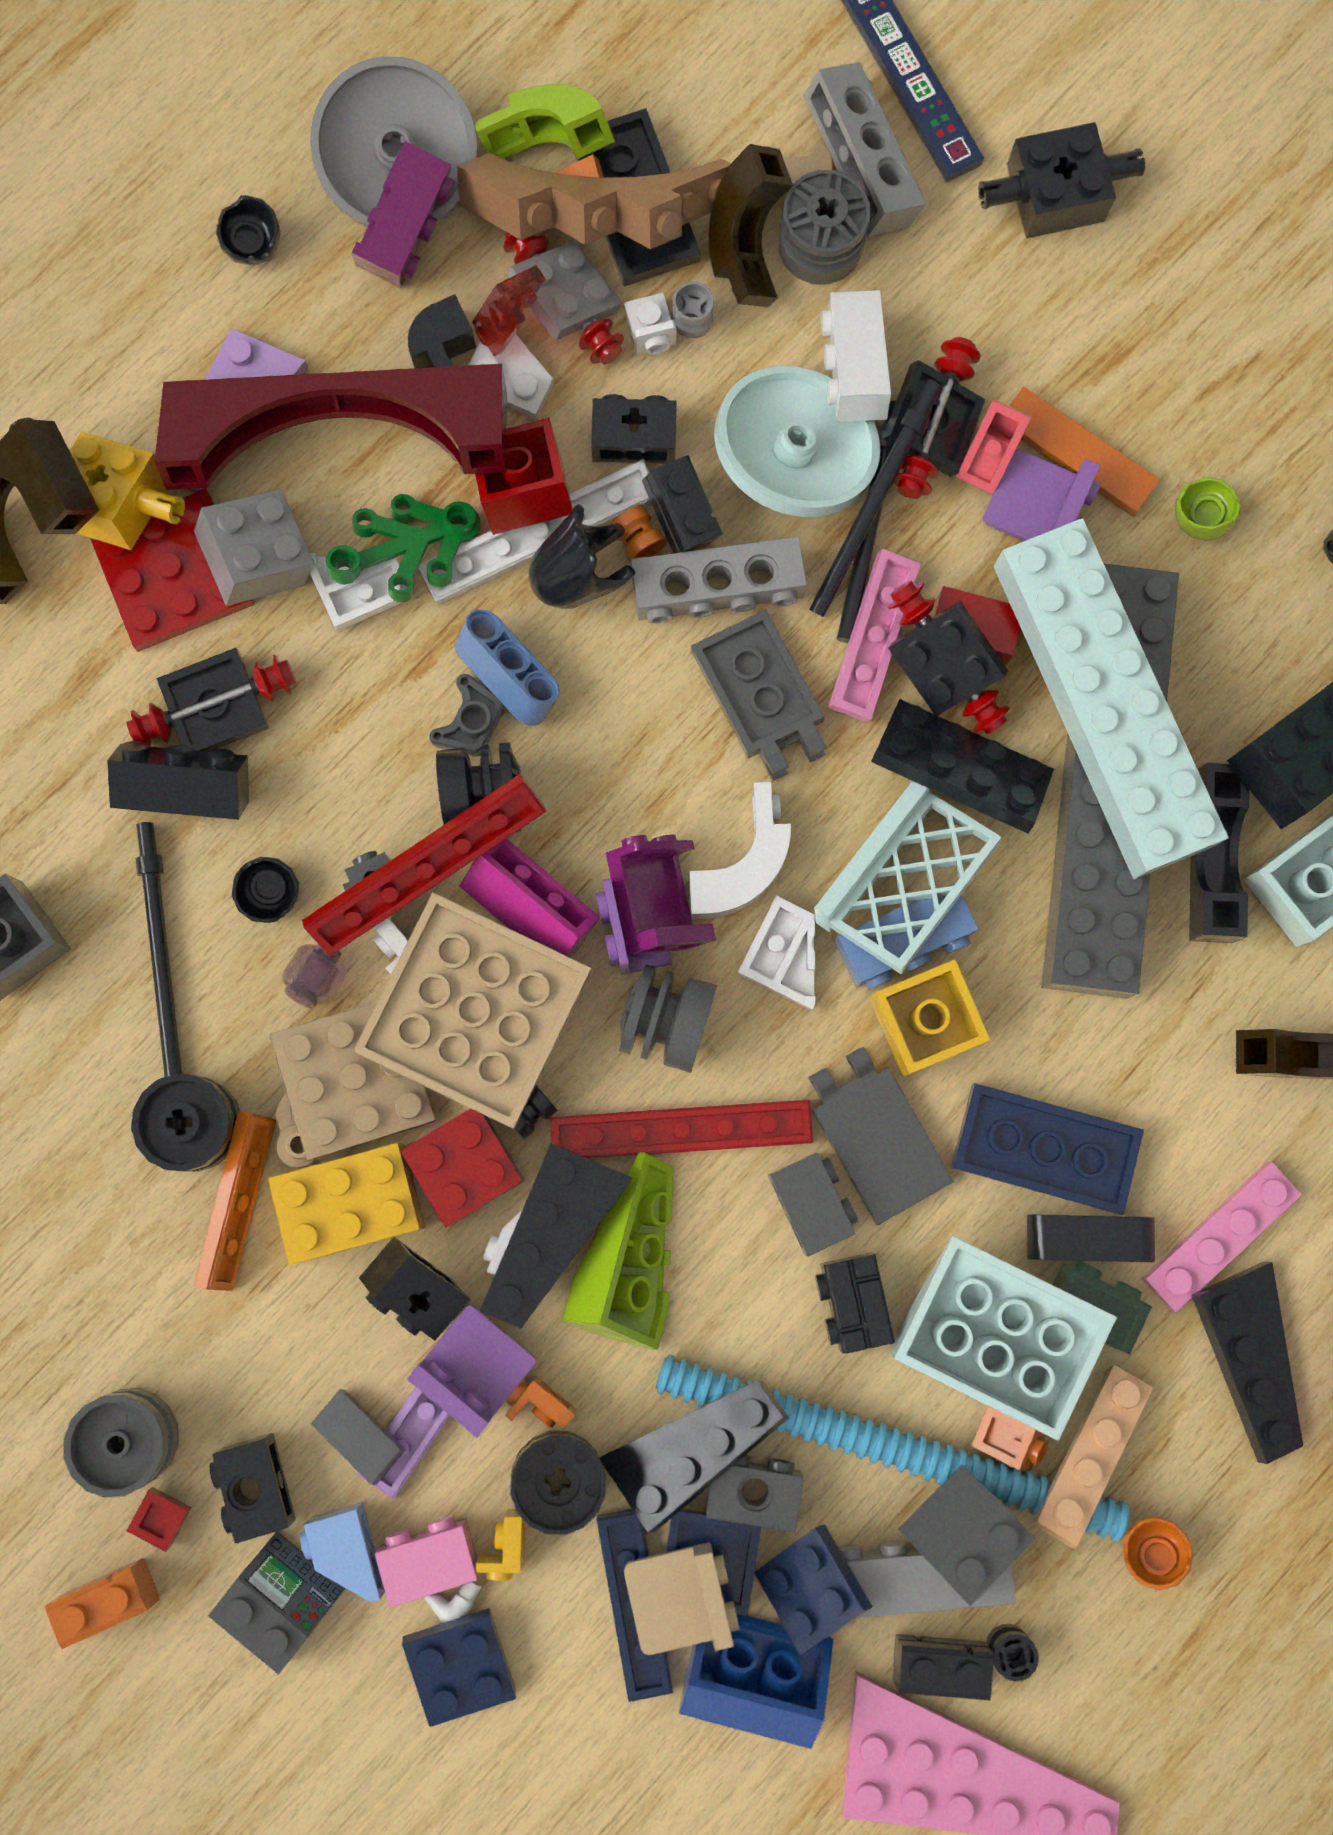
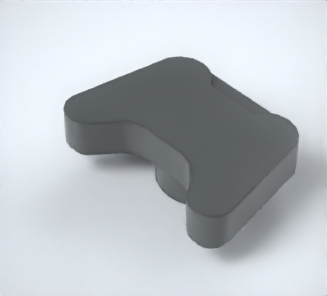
M461 674L457 678L456 684L463 698L462 705L454 721L448 726L432 730L429 738L432 745L437 748L448 750L465 747L469 756L476 757L480 756L482 745H488L504 713V705L487 687L470 675Z

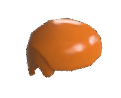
M1157 1516L1139 1520L1129 1529L1123 1540L1125 1565L1135 1580L1145 1587L1157 1590L1175 1587L1190 1573L1193 1562L1192 1545L1187 1534L1173 1521Z

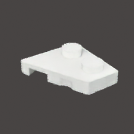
M310 553L314 562L310 575L337 632L403 603L394 601L388 593V580L399 568L396 557L361 570L359 577L355 581L343 585L329 577L326 557H317L316 553ZM341 567V568H339V570H347V569H350V568H348V567ZM400 584L395 586L394 588L397 590H405L408 587L406 585Z

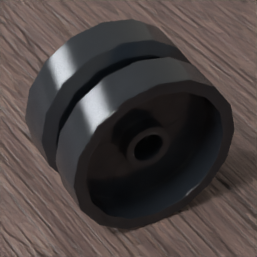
M173 1074L156 1080L142 1092L133 1109L131 1130L136 1147L148 1162L164 1170L200 1172L215 1167L226 1159L237 1114L240 1109L237 1100L229 1090L214 1080L197 1075ZM187 1117L192 1118L191 1127H184V1121Z

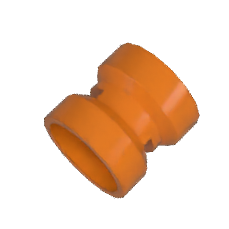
M637 505L626 510L611 523L617 522L625 529V534L617 540L622 541L626 546L625 554L630 562L631 559L652 557L667 542L661 531L653 528L651 525V516L644 505Z

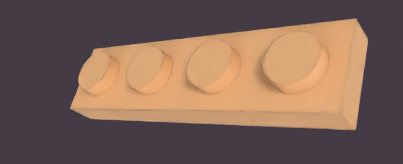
M1115 1364L1108 1368L1032 1524L1071 1548L1078 1546L1153 1387Z

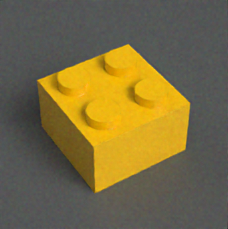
M956 959L874 992L869 997L902 1077L991 1041Z

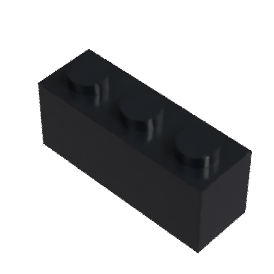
M129 741L120 744L107 760L110 808L239 820L249 803L248 755H237L228 749H214L204 752L191 750L190 747L185 745H171L161 748L150 747L142 741Z

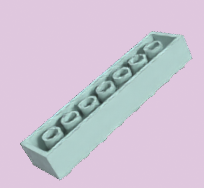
M1081 518L1002 550L993 567L1133 879L1210 849L1228 839V835L1084 519Z

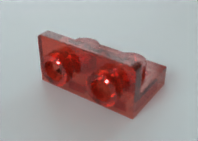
M537 265L496 284L472 321L479 341L489 348L493 356H497L504 351L525 321L524 310L538 299L536 293L546 279Z

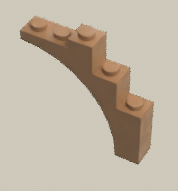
M488 153L457 165L460 205L520 240L555 227L586 245L618 231L641 245L652 249L682 236V225L711 213L717 189L731 163L719 159L695 168L667 174L597 178L539 171L511 163Z

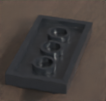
M647 108L608 120L607 122L615 142L577 159V161H580L593 154L599 159L604 178L640 177L671 173ZM689 222L682 225V236L652 249L641 245L618 231L605 236L623 286L701 261V252Z
M899 699L871 760L874 764L1027 834L1030 833L1036 823L1054 771L1053 768L1042 764L1036 759L1020 754L999 742L987 739L963 728L957 723H952L902 699Z

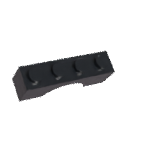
M1206 763L1198 769V772L1228 835V839L1210 849L1191 856L1189 941L1234 943L1246 938L1248 931V893L1243 889L1240 881L1238 849L1242 824L1249 809V788L1230 764Z

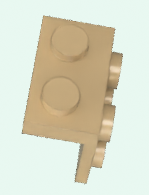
M711 1542L632 1560L625 1565L624 1575L640 1647L644 1654H658L713 1640L715 1651L734 1647L731 1632L740 1630L734 1602L724 1603L721 1585L729 1583L723 1555L714 1557Z

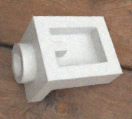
M664 293L624 302V312L637 355L646 352L650 355L660 354L667 351L670 346L676 345L677 328L675 321L671 320Z

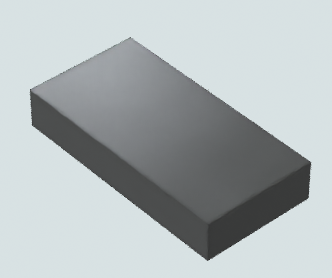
M343 1389L338 1390L311 1423L371 1485H377L406 1450L368 1411Z

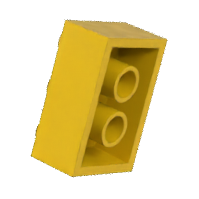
M395 1143L268 1178L289 1265L426 1228L411 1169L400 1152L405 1148V1144Z

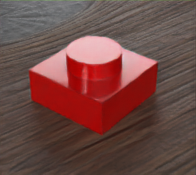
M152 1487L148 1489L127 1532L167 1552L174 1543L192 1507Z

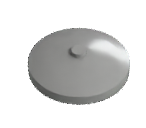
M403 57L371 58L357 63L342 72L327 87L319 100L312 120L310 138L311 153L318 178L334 204L344 214L363 226L368 227L367 219L372 208H376L384 190L383 185L404 141L451 164L449 177L454 179L455 182L446 203L438 201L432 216L438 219L437 223L449 215L460 203L457 165L477 157L475 126L470 111L460 93L436 70L418 61Z

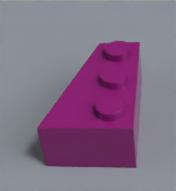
M404 141L383 185L384 190L376 208H372L367 219L369 224L361 243L357 241L351 252L355 266L401 288L404 279L412 281L421 260L420 257L415 255L421 240L429 242L438 221L437 218L432 216L438 201L446 203L455 180L449 177L451 164Z

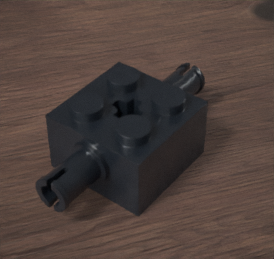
M1096 122L1016 138L1007 162L1010 176L979 182V200L984 199V201H981V207L988 209L992 206L1017 202L1026 239L1103 223L1116 199L1112 181L1143 176L1145 172V158L1138 159V157L1143 155V151L1141 148H1137L1132 151L1107 156L1103 151Z

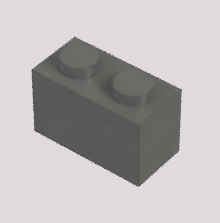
M814 1153L768 1175L805 1256L808 1257L856 1234L852 1224L858 1222L857 1216L848 1198L839 1199L833 1184L839 1182V1178L828 1157L821 1160L819 1153Z

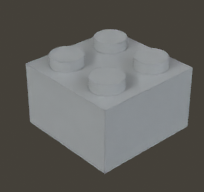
M282 489L202 507L194 533L226 606L305 585L314 562Z

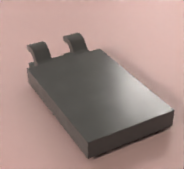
M766 609L691 645V652L746 756L749 759L760 753L772 781L788 774L787 768L789 766L780 750L799 740L810 763L826 755L824 750L827 747L815 727L824 722V715Z
M862 1047L845 1056L857 1076L852 1081L836 1088L826 1068L808 1078L823 1103L813 1109L812 1112L876 1225H880L952 1184L954 1181L889 1067L877 1073L867 1051Z

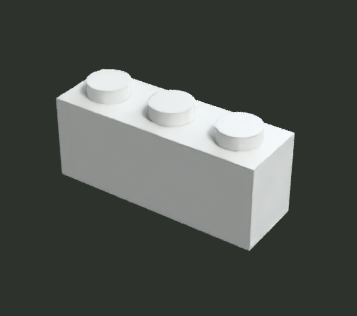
M880 290L830 292L828 310L821 311L822 336H829V344L824 345L825 370H832L833 379H828L827 381L828 405H835L837 422L887 420L891 388Z

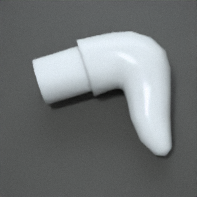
M476 1581L464 1584L460 1591L455 1593L451 1601L446 1600L438 1593L423 1598L438 1618L445 1623L467 1616L475 1605L473 1602L482 1586Z

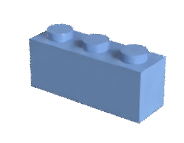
M962 894L907 966L908 972L932 962L929 954L941 948H945L946 953L950 954L971 944L968 936L975 933L978 927ZM946 896L938 897L939 905ZM932 898L907 904L911 922L929 919L934 913ZM902 907L878 917L880 927L905 923ZM873 920L854 929L874 928ZM920 930L912 931L914 938L917 936ZM907 932L882 935L884 949L900 958L909 946ZM838 935L834 940L855 987L867 983L870 990L893 979L890 972L894 969L842 935ZM869 937V939L877 943L876 937Z

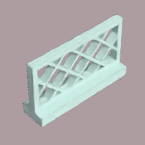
M912 781L815 906L816 924L828 932H831L832 929L902 974L1000 844L1001 836L930 793L929 788ZM932 808L947 818L949 829L924 833L922 820ZM954 823L958 824L961 827L955 828ZM917 827L919 834L911 835ZM975 835L985 841L986 844L979 853L960 855L957 837ZM951 838L954 857L930 860L926 842ZM921 843L924 862L899 865L897 852L905 845ZM893 859L894 866L887 867V865ZM963 864H970L964 872ZM957 866L959 880L954 886L936 888L932 869ZM926 871L930 890L905 893L901 874ZM896 875L899 894L874 898L872 885L877 878ZM868 891L869 899L861 900ZM946 896L939 905L938 897ZM932 898L934 908L932 916L929 919L911 922L907 902ZM901 903L905 923L880 927L876 907ZM871 908L874 928L855 930L844 921L852 911ZM913 930H920V932H919V933L917 934V936L914 938L912 931H913ZM907 932L909 946L900 958L884 949L882 935ZM869 937H876L877 943L869 939Z

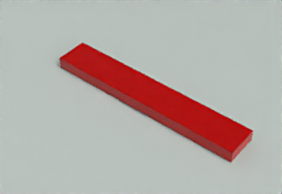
M519 774L302 920L303 927L321 948L331 956L547 812V810L523 776Z
M810 1100L550 1117L551 1143L587 1159L635 1156L639 1152L664 1154L813 1143Z

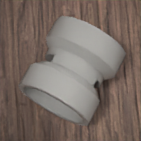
M697 281L686 282L680 285L673 295L672 320L675 321L677 332L684 337H701L710 330L713 323L714 296L705 284Z

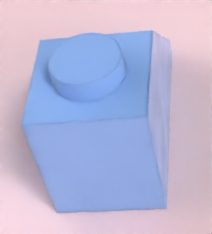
M363 1502L311 1517L303 1525L305 1532L300 1534L303 1554L306 1560L312 1559L315 1571L369 1602L380 1600L385 1590L377 1565L376 1550Z

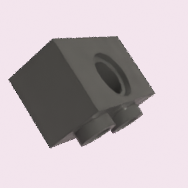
M746 1454L708 1487L705 1505L706 1518L796 1533L804 1477L800 1470H794L795 1463L768 1458L767 1465L750 1462V1455ZM753 1478L761 1479L767 1484L764 1496L758 1500H749L742 1494L743 1485Z

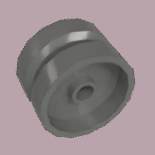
M140 1388L119 1389L85 1404L71 1419L64 1436V1461L71 1477L85 1491L104 1498L123 1497L157 1479L172 1463L178 1447V1424L171 1408L158 1395ZM118 1436L122 1437L124 1442H119Z

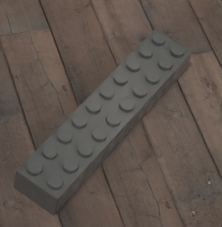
M1104 563L1167 702L1179 573ZM1067 732L1041 988L1127 999L1139 994L1150 873L1133 879Z

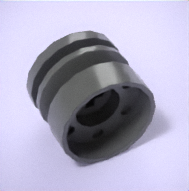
M817 170L803 175L789 189L783 203L779 232V253L785 267L796 278L810 284L829 285L843 280L857 267L863 253L865 236L870 222V202L864 188L851 176L837 170Z
M645 964L641 976L631 987L620 1024L621 1045L619 1052L630 1055L636 1036L644 1038L645 1041L640 1058L647 1060L656 1043L664 1044L663 1064L691 1073L717 985L690 977L679 995L672 992L673 972L666 971L661 988L659 989L652 986L656 967Z

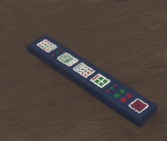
M841 0L946 183L981 166L984 156L893 0Z

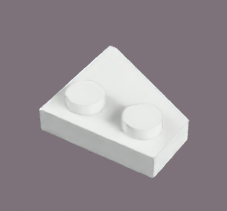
M494 312L469 365L502 364L507 389V408L537 421L554 386L553 378L501 315Z
M776 896L737 974L812 1011L816 1004L814 988L815 914Z

